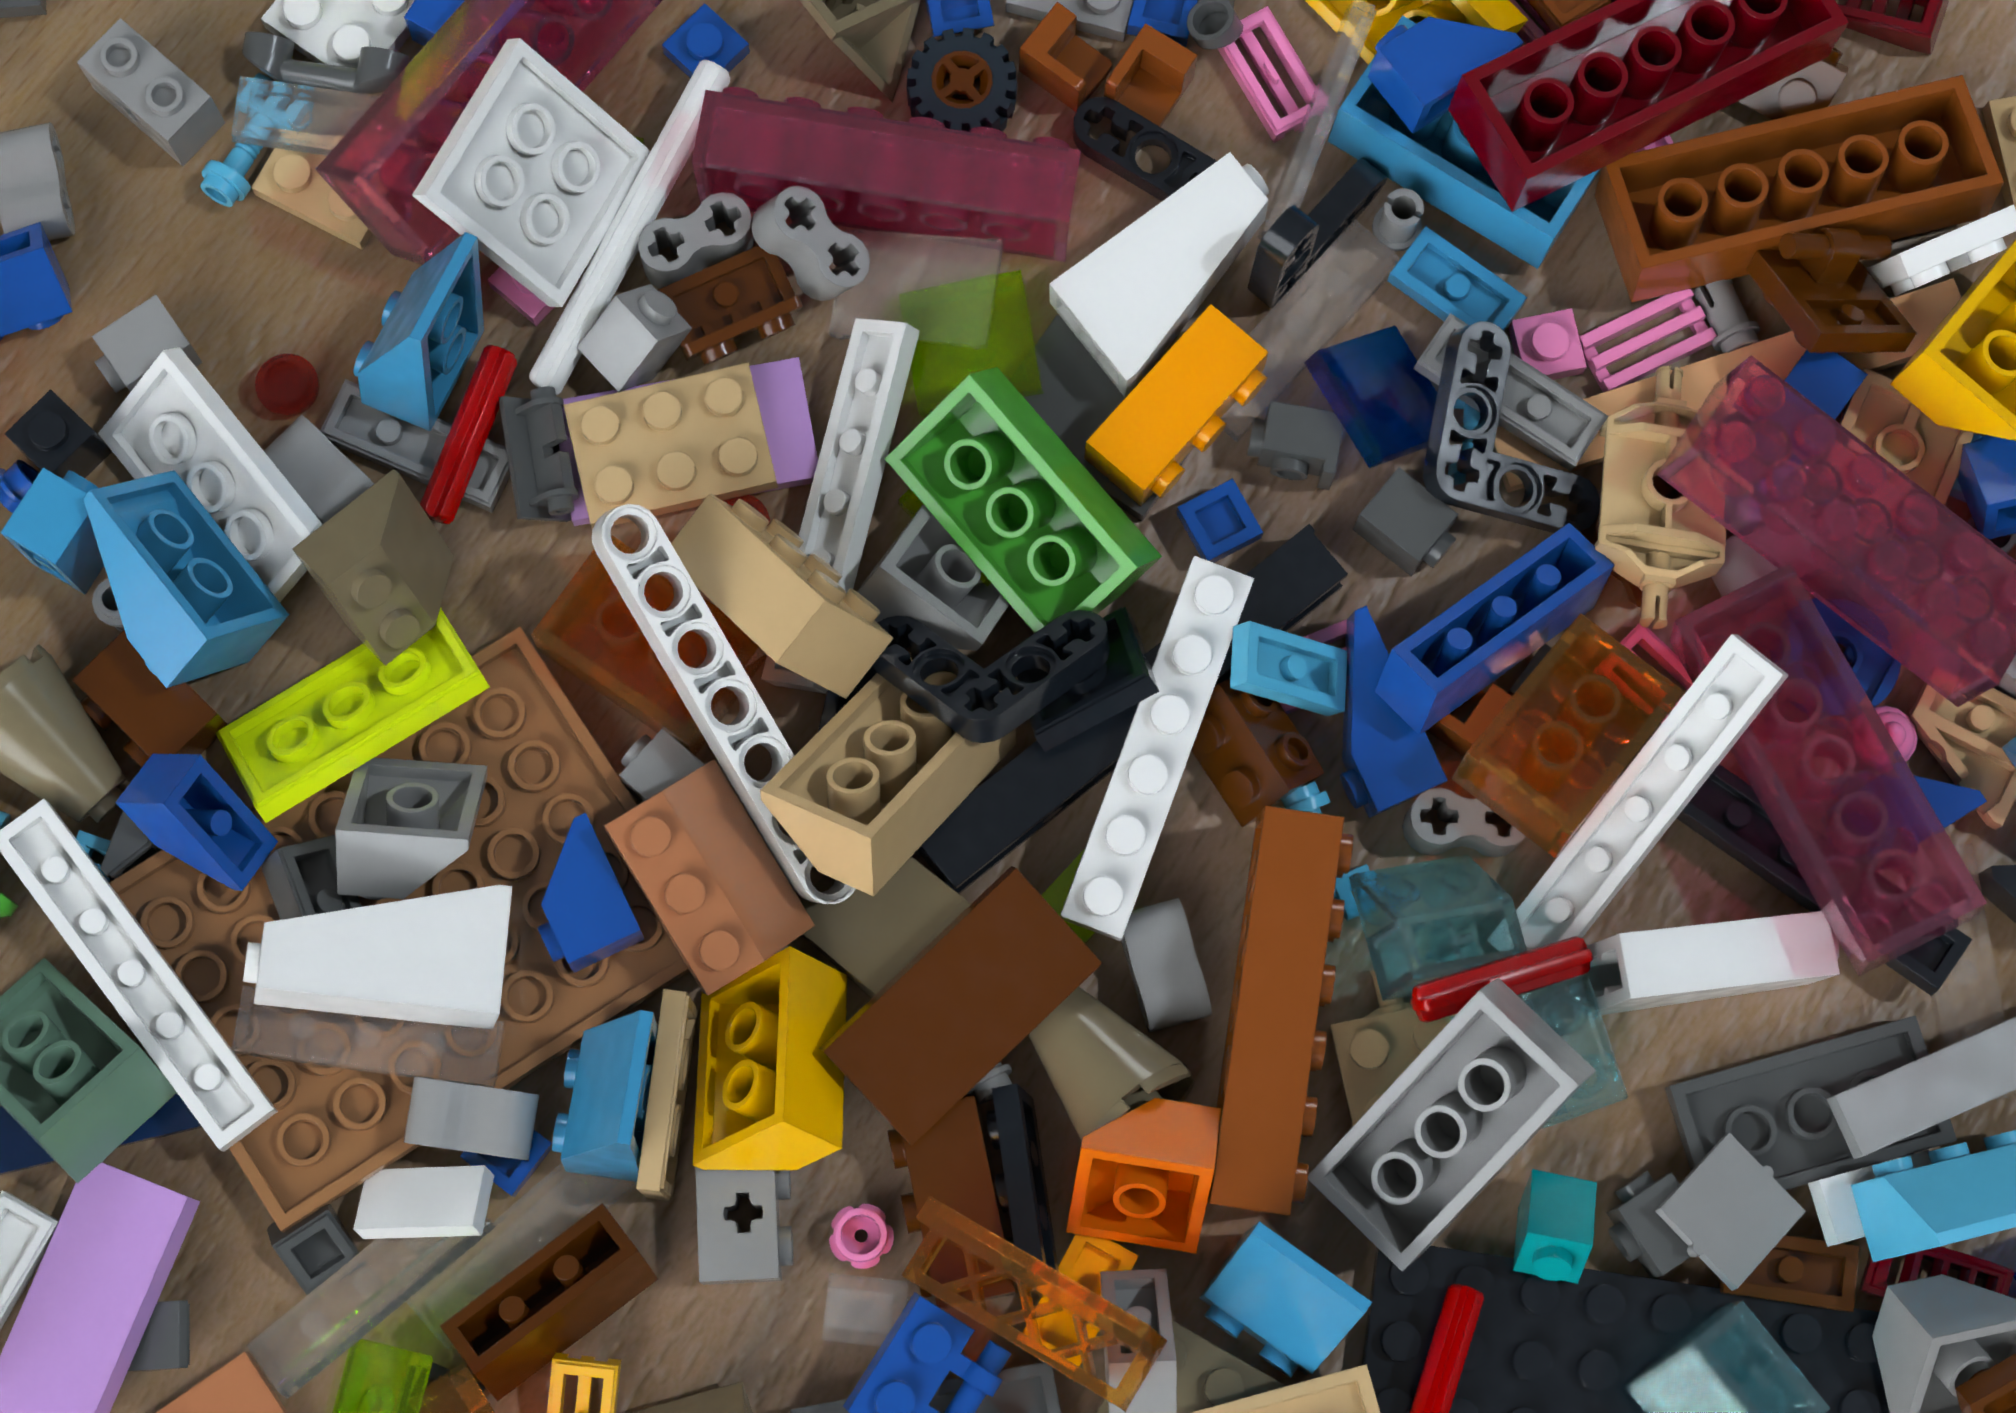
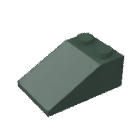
M43 958L0 996V1105L78 1184L177 1092L141 1047L47 959Z

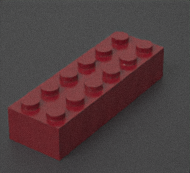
M1617 0L1463 74L1448 110L1513 212L1827 58L1849 21L1835 0Z

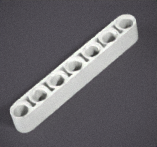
M626 504L605 512L597 519L592 530V543L595 552L793 890L799 897L810 902L837 904L845 901L854 893L856 888L835 880L834 885L827 891H817L810 879V870L813 864L793 839L780 830L777 819L761 801L760 790L795 755L658 520L648 509L634 504ZM618 518H627L639 527L641 543L632 554L618 550L612 542L611 528ZM653 574L667 578L674 590V599L665 611H658L652 608L644 595L646 582ZM687 631L699 634L704 639L707 647V655L703 663L697 668L685 665L678 654V643ZM723 687L733 691L740 703L736 719L727 725L719 722L713 716L711 710V700L714 694ZM756 744L764 746L770 752L772 758V768L769 774L759 781L752 779L744 766L747 751Z

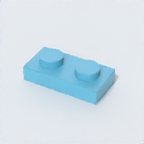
M1252 621L1233 626L1230 688L1325 716L1345 712L1347 650Z

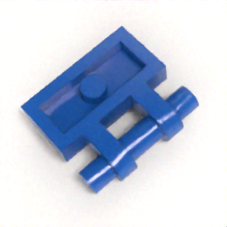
M914 1292L843 1407L850 1413H943L929 1403L949 1371L964 1379L944 1413H975L986 1394L993 1397L1001 1385L1003 1379L998 1377L1012 1353L989 1339L976 1362L961 1352L975 1330Z

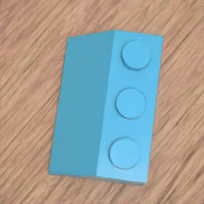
M2016 1130L1983 1138L1987 1151L1970 1154L1967 1142L1929 1151L1928 1155L1931 1164L1914 1168L1911 1156L1872 1165L1874 1179L1851 1185L1872 1261H1881L2015 1228Z

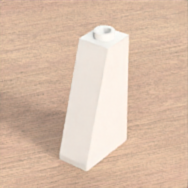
M1231 152L1049 283V303L1125 398L1155 366L1265 221L1269 201L1266 196L1269 194V189L1262 176L1252 165L1247 163L1242 167Z
M494 885L264 922L261 943L248 942L243 982L256 983L253 1004L493 1030L500 1014L512 886Z
M1828 910L1619 933L1588 945L1587 948L1591 949L1593 960L1590 962V971L1566 981L1573 1019L1808 985L1840 974L1837 961L1839 957V943L1836 934L1831 929Z

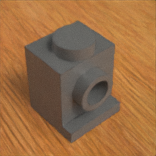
M1270 401L1265 420L1253 419L1247 456L1259 457L1257 465L1270 467L1271 474L1283 479L1305 480L1308 474L1319 476L1317 488L1329 490L1336 474L1345 413Z

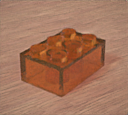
M611 535L612 542L618 550L628 554L635 552V550ZM594 549L531 633V636L538 650L655 732L658 733L663 729L696 756L706 740ZM653 574L646 582L644 595L652 608L658 611H665L674 599V590L667 578ZM703 598L751 680L766 660L767 654L718 607ZM687 631L678 643V654L685 665L697 668L703 663L707 655L704 639L693 631ZM723 687L714 694L711 700L713 716L719 722H721L737 699L733 691Z
M1580 613L1466 752L1452 780L1552 857L1556 858L1677 705L1685 691Z

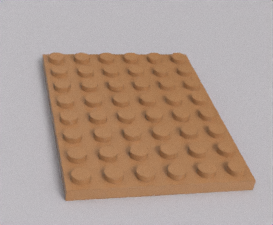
M520 626L471 656L490 688L375 757L487 766V780L469 850L404 899L385 898L371 900L358 896L361 906L364 907L494 885L512 886L500 1014L493 1030L253 1004L256 983L243 982L248 942L261 943L264 922L280 920L261 866L243 891H235L161 850L109 883L278 1111L229 1149L279 1230L283 1233L421 1146L404 1143L414 1076L507 1090L582 1042L583 1031L619 1018L690 972L602 827L637 806V804ZM354 770L267 823L260 816L249 796L242 799L243 803L278 841L268 857L278 848L335 835V829ZM586 813L645 940L573 973L565 957L553 962L537 927L549 922L541 903L572 821L575 817Z

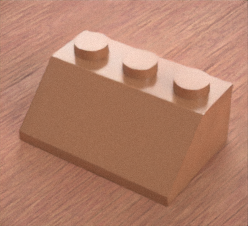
M715 759L602 826L701 991L707 996L761 964L815 926Z

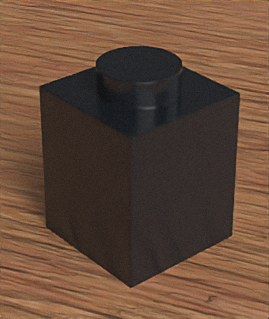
M51 389L5 433L12 443L40 471L42 468H45L62 479L68 470L86 478L112 453L99 435Z

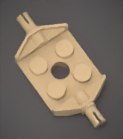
M1662 366L1656 370V392L1653 402L1633 404L1609 416L1600 429V436L1605 437L1599 530L1598 540L1594 545L1595 550L1605 555L1614 564L1612 569L1614 572L1640 588L1642 591V605L1639 624L1648 628L1653 621L1652 629H1661L1668 624L1669 592L1673 589L1715 576L1725 563L1732 437L1715 417L1687 407V401L1681 400L1683 370L1675 367L1670 374L1671 366ZM1657 475L1673 477L1681 485L1683 496L1677 499L1663 497L1653 486L1652 478Z

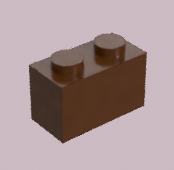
M125 630L72 679L86 694L80 701L85 712L105 731L113 723H116L131 738L122 748L141 767H143L152 754H202L218 738L216 732L228 725L186 682L166 688L159 678L147 668L144 659L127 639Z

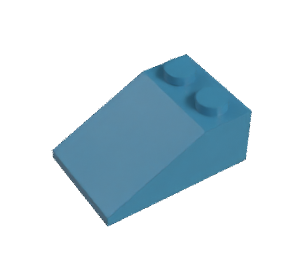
M465 232L415 270L402 293L395 290L390 295L381 318V324L383 325L381 332L374 343L371 341L365 342L355 361L353 374L358 377L362 404L431 431L484 332L477 236Z
M175 470L93 489L83 498L127 639L144 659L147 668L159 678L166 688L248 663L289 616V613Z
M639 1010L583 1031L580 1050H569L564 1073V1087L573 1089L569 1114L558 1113L552 1141V1151L562 1153L560 1160L566 1172L637 1182L658 1031L654 1012Z
M1260 1221L1242 1235L1199 1297L1210 1306L1204 1315L1207 1319L1236 1339L1244 1330L1264 1344L1259 1356L1288 1377H1292L1297 1369L1305 1375L1313 1374L1372 1304V1301Z

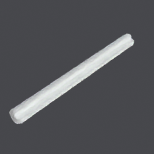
M702 60L696 67L532 367L529 379L536 387H554L556 395L561 393L582 355V352L577 348L612 300L639 250L638 242L641 232L645 226L656 219L730 83L729 72L715 62Z

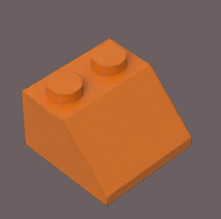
M1154 1098L1084 1136L1081 1143L1066 1233L1196 1254L1215 1170L1221 1108L1198 1105L1186 1101L1179 1102Z

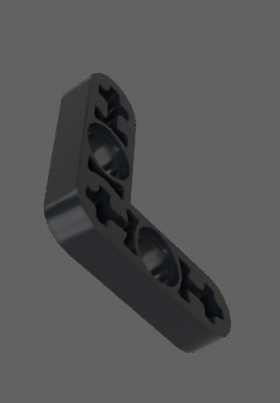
M1094 97L1085 101L1077 109L1074 116L1073 140L1078 150L1088 158L1160 201L1165 200L1217 162L1175 135L1108 97ZM1103 117L1109 118L1112 121V134L1125 142L1128 132H1135L1136 134L1129 141L1125 156L1121 157L1118 155L1120 141L1113 136L1103 133L1098 139L1091 138L1089 136L1090 124L1087 121L1099 123ZM1149 145L1163 148L1170 157V165L1160 173L1150 174L1143 171L1135 160V156L1141 148Z
M1363 157L1345 173L1308 215L1295 204L1290 206L1275 221L1260 241L1247 287L1248 290L1271 309L1280 304L1370 205L1385 185L1387 176Z
M1485 321L1457 329L1450 336L1446 346L1424 461L1423 482L1427 491L1447 505L1551 533L1557 532L1568 523L1573 525L1578 531L1589 528L1597 520L1600 512V497L1596 487L1590 480L1580 475L1493 452L1511 358V345L1508 336L1499 326ZM1480 340V349L1488 352V360L1477 363V355L1468 351V344ZM1473 375L1472 382L1483 381L1485 385L1480 383H1461V378ZM1461 395L1472 398L1478 405L1480 419L1473 430L1461 427L1454 416V406ZM1449 440L1458 443L1472 442L1473 448L1460 451L1462 444L1450 445ZM1457 463V471L1466 474L1465 483L1454 485V478L1445 474L1446 465ZM1506 472L1516 474L1522 480L1525 488L1524 498L1517 507L1506 504L1499 492V483ZM1569 494V501L1577 504V513L1567 516V509L1553 503L1541 505L1544 496L1557 497Z
M1069 611L1051 621L983 669L918 620L898 615L887 617L877 622L893 637V640L875 661L873 668L879 675L963 738L972 742L987 743L1006 736L1098 670L1108 660L1110 654L1106 621L1092 611ZM910 647V653L905 649ZM1030 669H1041L1048 673L1044 679L1038 682L1026 683L1016 679L1019 673ZM937 672H951L957 676L953 681L939 686L924 682L928 676Z

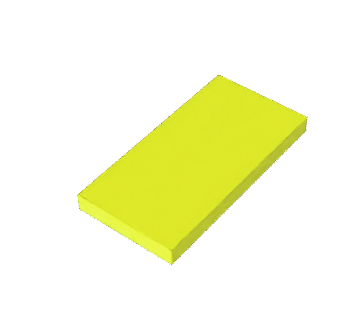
M440 607L436 625L386 666L364 644H361L218 730L216 735L254 807L265 823L487 690L490 686Z

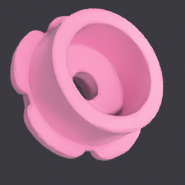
M861 1204L859 1208L855 1209L848 1206L840 1210L832 1220L831 1226L834 1232L829 1238L830 1248L836 1258L840 1261L847 1260L851 1262V1265L857 1269H867L877 1265L880 1261V1256L887 1254L891 1250L894 1241L893 1228L886 1224L885 1213L871 1204ZM858 1230H865L868 1234L867 1240L864 1242L856 1241L855 1233Z

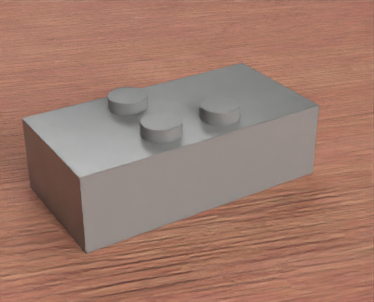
M1498 977L1481 988L1308 1174V1180L1403 1272L1432 1245L1596 1070Z

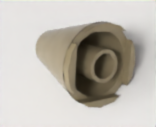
M39 644L34 647L30 660L23 654L0 673V773L37 797L46 799L53 807L76 822L80 823L90 815L96 823H99L118 806L115 802L122 794L118 788L127 778L52 655Z
M1079 986L1028 1034L1081 1142L1084 1136L1154 1098L1179 1102L1185 1101L1194 1087L1195 1081L1191 1077L1193 1074L1183 1062Z

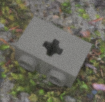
M121 18L77 61L93 89L182 166L225 124L212 97Z
M695 1167L699 1282L703 1285L782 1281L781 1266H793L792 1226H780L779 1200L791 1199L790 1170H702ZM749 1197L755 1209L763 1210L762 1218L752 1220L750 1225L751 1232L741 1233L739 1225L735 1221L727 1219L728 1211L739 1209L740 1198Z

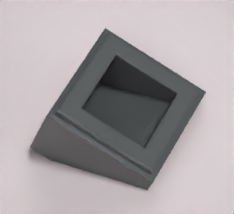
M123 811L100 869L107 877L114 880L162 849L155 846Z
M331 1204L322 1207L284 1233L279 1230L275 1222L267 1229L271 1246L306 1295L363 1259L362 1254Z
M188 1300L157 1302L128 1371L188 1368V1365H190V1304H188Z

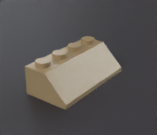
M910 647L906 648L905 650L910 653ZM937 672L928 676L924 682L939 686L953 681L957 676L951 672ZM876 673L760 790L761 801L818 872L871 896H875L1016 745V728L1006 736L993 742H972L963 738Z

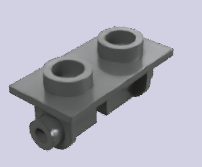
M549 386L531 390V399L500 397L499 404L517 519L571 521L570 513L574 511L573 501L579 498L578 490L574 487L569 452H562L559 448V444L567 440L562 412L564 408L563 398L556 397L555 388Z

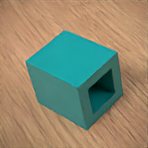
M1532 1169L1518 1206L1513 1271L1537 1275L1549 1281L1562 1280L1578 1284L1593 1247L1597 1182Z

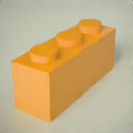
M1210 304L1089 437L1085 445L1084 459L1140 506L1153 493L1159 498H1163L1184 474L1185 469L1180 465L1184 458L1194 447L1201 452L1207 450L1224 430L1227 423L1221 417L1236 401L1243 407L1246 406L1264 386L1268 377L1262 372L1264 371L1269 352Z

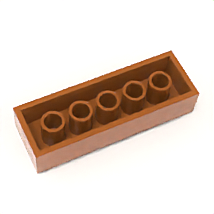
M1959 75L1631 153L1601 168L1594 196L1630 301L1633 303L1707 285L1720 280L1749 275L1746 269L1757 250L1779 251L1780 239L1786 233L1812 234L1821 227L1854 228L1860 234L1886 235L1890 240H1895L1978 220L1988 216L2004 184V180L1964 77Z
M1265 806L1256 817L1216 1108H1221L1215 1170L1207 1202L1209 1204L1290 1216L1292 1202L1302 1204L1304 1202L1309 1164L1298 1162L1301 1136H1313L1318 1105L1317 1097L1307 1096L1310 1071L1322 1070L1327 1039L1326 1031L1316 1030L1319 1007L1331 1004L1336 972L1335 965L1325 964L1327 943H1333L1334 939L1340 938L1345 901L1334 899L1336 878H1342L1343 873L1348 874L1353 850V835L1343 833L1345 817Z

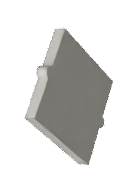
M1730 1132L1717 1142L1655 1210L1688 1245L1687 1252L1689 1256L1693 1258L1699 1256L1731 1291L1739 1288L1806 1211L1773 1178L1774 1171L1772 1167L1768 1165L1763 1167Z

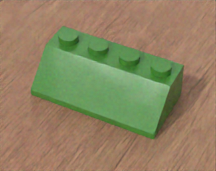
M998 367L969 374L885 458L887 463L1034 633L1069 611L1086 610L1098 614L1120 597L1162 557Z

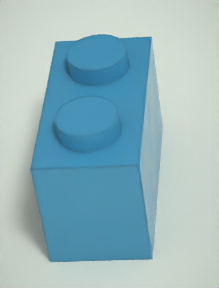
M42 468L0 533L33 565L83 594L87 593L104 567L83 500L90 490L97 489L98 487L73 471L68 470L62 479L47 469Z

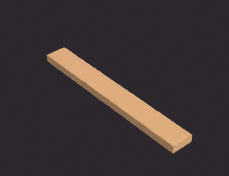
M1954 278L1890 299L1917 332L1905 352L1836 353L1859 369L1867 368L1874 372L1908 362L1961 299ZM1790 331L1735 349L1729 353L1726 352L1680 367L1683 370L1681 400L1687 401V407L1715 417L1719 423L1762 410L1807 349L1797 342L1794 332ZM1656 375L1583 400L1608 415V417L1633 404L1653 402L1656 392ZM1499 426L1497 428L1493 452L1570 473L1569 470L1503 427ZM1600 430L1571 472L1603 462L1605 437L1600 436ZM1506 472L1502 476L1507 493L1524 488L1522 480L1516 474Z

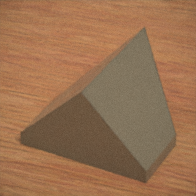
M800 0L831 41L893 103L921 0Z

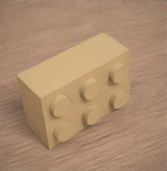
M709 493L671 543L694 584L777 664L846 699L893 640V637L875 621L881 613L880 610L855 590L849 589L846 593L837 584L842 576L817 555L811 553L807 557L799 549L804 541L786 525L776 519H773L769 524L766 517L742 499H738L731 506Z

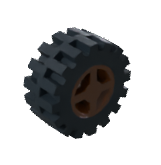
M952 28L942 31V39L938 41L934 36L924 41V50L922 52L916 50L912 57L911 68H908L907 100L908 106H910L911 117L915 124H921L922 133L930 140L935 135L939 137L940 145L949 148L952 141L960 142V149L971 148V142L979 140L982 146L991 141V135L994 132L1000 135L1007 127L1008 118L1012 119L1017 98L1016 68L1014 61H1009L1007 49L1002 44L998 47L994 45V37L985 32L981 38L975 37L974 29L963 28V35L955 36ZM955 93L960 95L966 94V96L969 99L967 100L966 98L959 97L952 98L951 96H953Z

